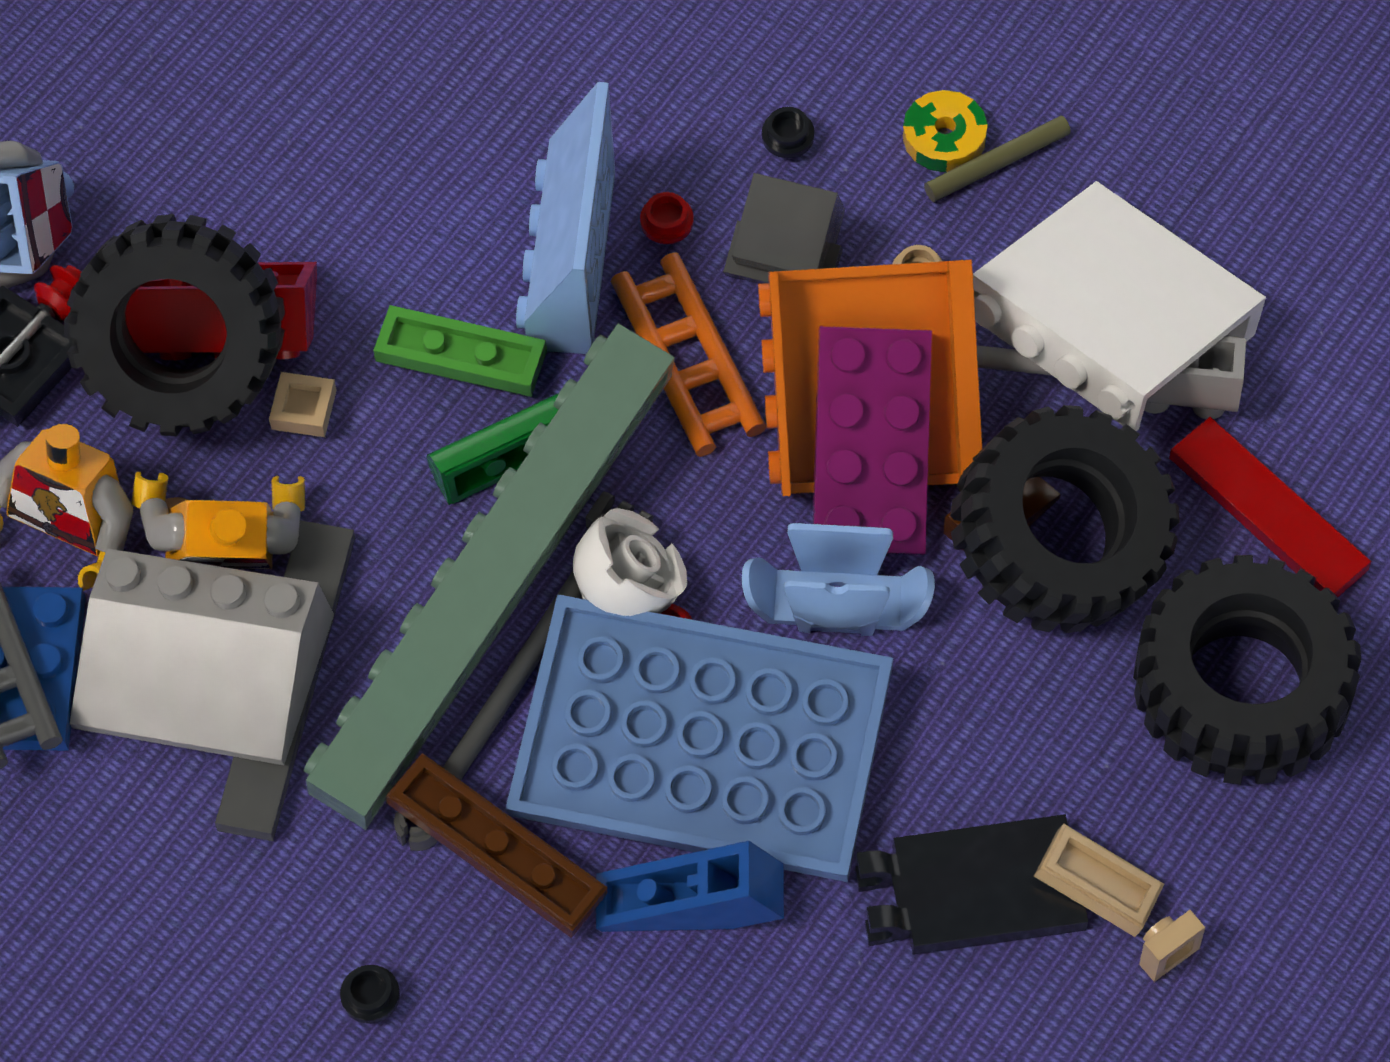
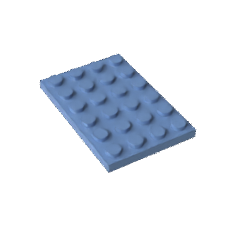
M557 594L505 808L506 813L512 817L691 852L749 840L781 861L784 870L848 882L892 674L893 658L649 611L633 616H623L605 612L593 605L589 600Z

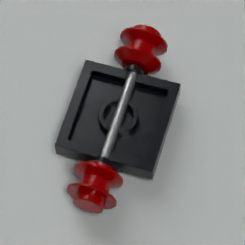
M53 265L50 268V273L54 281L50 285L42 282H37L34 285L39 303L37 307L2 285L0 287V415L17 427L20 426L72 368L67 351L73 344L72 339L64 336V325L57 320L64 321L71 310L67 302L72 288L78 282L81 271L74 266L68 265L66 268Z

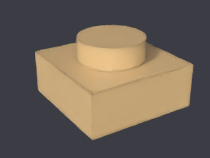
M281 372L269 416L271 430L325 437L337 391L335 380Z
M1188 910L1175 921L1170 916L1161 919L1143 937L1145 943L1139 965L1154 982L1200 949L1205 926L1191 910Z

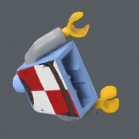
M16 141L0 142V287L3 285L6 288H11L43 276L48 270L55 251L71 235L73 227L68 199L74 193V183L71 177L63 171V166L58 161L42 160L40 152Z

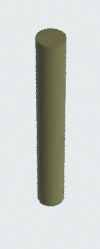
M1060 115L924 183L926 194L932 202H936L1070 135V126L1065 117Z

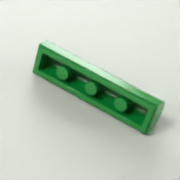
M558 394L427 454V461L432 475L448 505L454 504L498 483L509 467L518 470L528 455L523 449L535 427L540 422L548 426L557 413L558 409L554 407V402Z

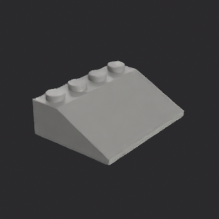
M107 548L89 597L69 724L73 729L285 765L334 613L318 582Z

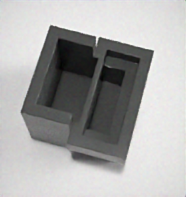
M753 173L741 221L737 220L723 271L724 274L729 277L762 284L768 283V272L838 268L843 248L836 243L845 213V208L838 193Z

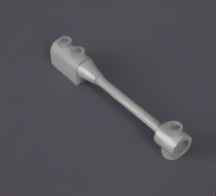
M1230 336L1222 338L1149 397L1144 411L1156 414L1167 410L1169 405L1192 407L1194 413L1203 419L1208 417L1212 419L1219 418L1223 415L1224 411L1238 412L1244 381L1246 338ZM977 345L978 368L1051 375L1029 358L1022 356L1016 349Z

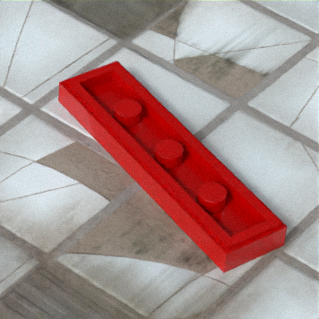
M1208 417L1171 449L1169 456L1171 461L1279 559L1286 562L1285 564L1296 574L1299 569H1303L1316 577L1314 587L1320 592L1326 587L1339 597L1369 571L1372 562L1211 417Z

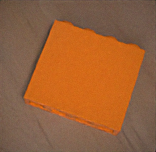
M972 260L768 272V283L758 284L760 317H771L772 339L761 340L763 373L774 372L775 395H765L767 429L777 428L778 450L768 451L770 484H780L782 496L814 492L818 332L820 326L932 330L927 485L957 484L963 471L982 450Z

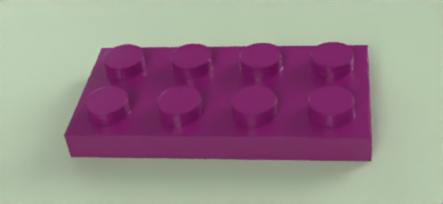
M819 327L813 524L889 528L893 530V540L887 554L924 555L926 552L932 330Z

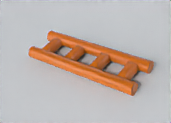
M669 253L660 260L665 275L639 285H635L630 273L627 271L614 275L610 282L637 335L668 354L670 353L667 347L697 336L708 357V360L678 371L674 363L672 377L664 387V391L698 457L707 456L716 449L710 434L740 422L748 437H754L764 432L766 424L679 253ZM676 294L687 317L657 328L646 304ZM719 379L730 403L700 414L689 390Z

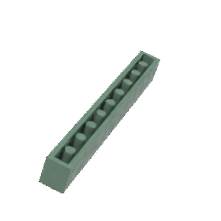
M619 323L608 338L603 335H599L584 359V363L588 365L587 369L578 382L570 378L563 386L554 402V407L558 411L549 425L546 426L540 422L529 436L523 449L528 455L518 470L509 467L500 478L493 492V496L498 498L487 515L478 512L468 525L462 537V541L467 543L456 561L448 557L436 572L431 582V586L436 590L426 605L422 606L416 603L407 614L400 627V632L404 634V637L392 653L385 649L373 664L368 678L373 682L361 699L354 695L344 706L336 721V725L341 727L338 734L329 746L323 742L320 743L310 756L304 768V772L309 775L306 779L309 795L365 830L368 828L385 803L386 795L408 769L672 377L675 357Z

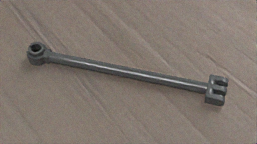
M606 491L601 493L585 517L586 528H589L596 519L601 516L603 517L612 509L615 502L614 495ZM622 501L617 507L634 512V505L626 501ZM644 510L639 513L642 517L653 522L654 516ZM572 571L557 594L581 599L582 594ZM557 595L442 767L460 781L542 659ZM398 811L396 812L394 826L397 839L402 846L407 843L406 836L409 833L410 838L408 842L411 851L427 850L437 843L435 838L420 827H411L409 831L406 823L408 819Z

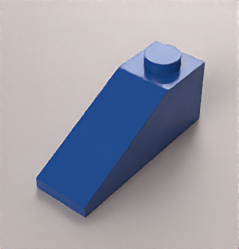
M749 840L596 873V879L608 887L607 895L596 907V929L601 932L735 929L784 919L783 863Z

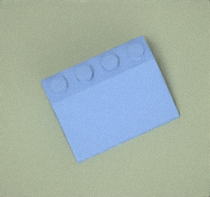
M597 82L551 136L547 160L538 159L535 188L536 191H542L541 204H532L530 209L529 235L535 236L536 241L534 250H525L523 282H530L528 296H519L516 326L517 328L525 329L526 336L546 340L547 351L587 354L594 342L615 180L609 83Z

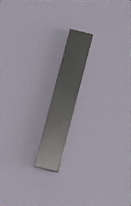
M300 520L298 543L290 553L284 575L287 578L318 582L334 616L356 539L354 530ZM333 620L285 765L233 757L215 821L217 831L274 841Z

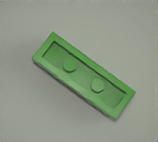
M389 305L373 351L376 362L532 397L545 359L547 347L546 340Z

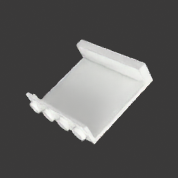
M1097 181L973 273L975 321L980 326L987 328L1015 348L1022 356L1029 358L1057 378L1064 386L1078 393L1102 412L1111 415L1122 426L1127 424L1135 431L1139 430L1147 399L1227 335L1230 337L1246 338V342L1251 339L1256 333L1266 300L1264 295Z

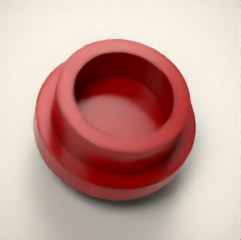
M661 192L652 196L642 208L640 224L642 231L650 240L660 244H673L689 235L693 228L694 216L691 206L681 196L672 192Z

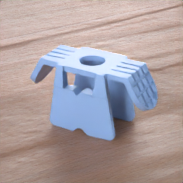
M791 523L788 525L787 534L801 571L777 570L760 557L747 560L742 570V588L750 608L769 624L797 625L799 632L805 633L822 631L859 633L861 636H872L875 629L904 631L925 615L931 604L935 588L933 572L922 566L913 568L903 576L877 575L893 540V530L889 528Z

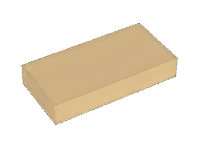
M1064 823L1056 832L1034 875L1037 879L1134 937L1143 929L1164 886V883Z

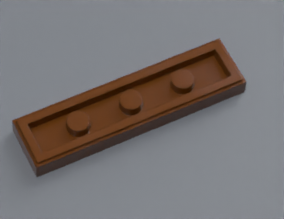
M423 753L386 795V803L570 938L575 935L607 895V886Z

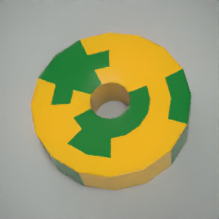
M941 90L927 93L915 100L906 111L903 124V141L906 152L916 163L929 170L948 172L982 154L985 149L988 123L984 110L977 102L960 92ZM942 128H947L952 130L953 132L949 134H942L938 132V130Z

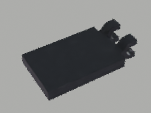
M1066 814L893 838L892 845L894 854L878 850L857 852L858 866H855L858 891H870L893 885L897 905L867 907L868 920H865V929L868 945H881L895 940L910 938L912 954L915 955L1086 931L1088 925L1086 908L1034 877L1056 832L1063 823L1068 826Z

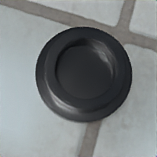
M795 107L779 108L772 112L762 126V142L765 148L775 156L781 158L801 156L811 148L814 142L813 123L800 109Z
M364 965L354 969L346 976L341 985L340 999L345 1012L352 1019L361 1023L372 1024L385 1020L395 1011L400 1000V989L395 976L389 970L378 965Z

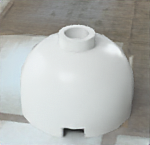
M620 508L609 510L603 517L601 516L591 524L576 546L573 558V573L582 598L589 600V602L605 612L623 616H633L648 611L660 614L665 611L685 590L687 586V571L675 546L671 543L664 549L661 543L653 537L659 530L657 526L633 511Z

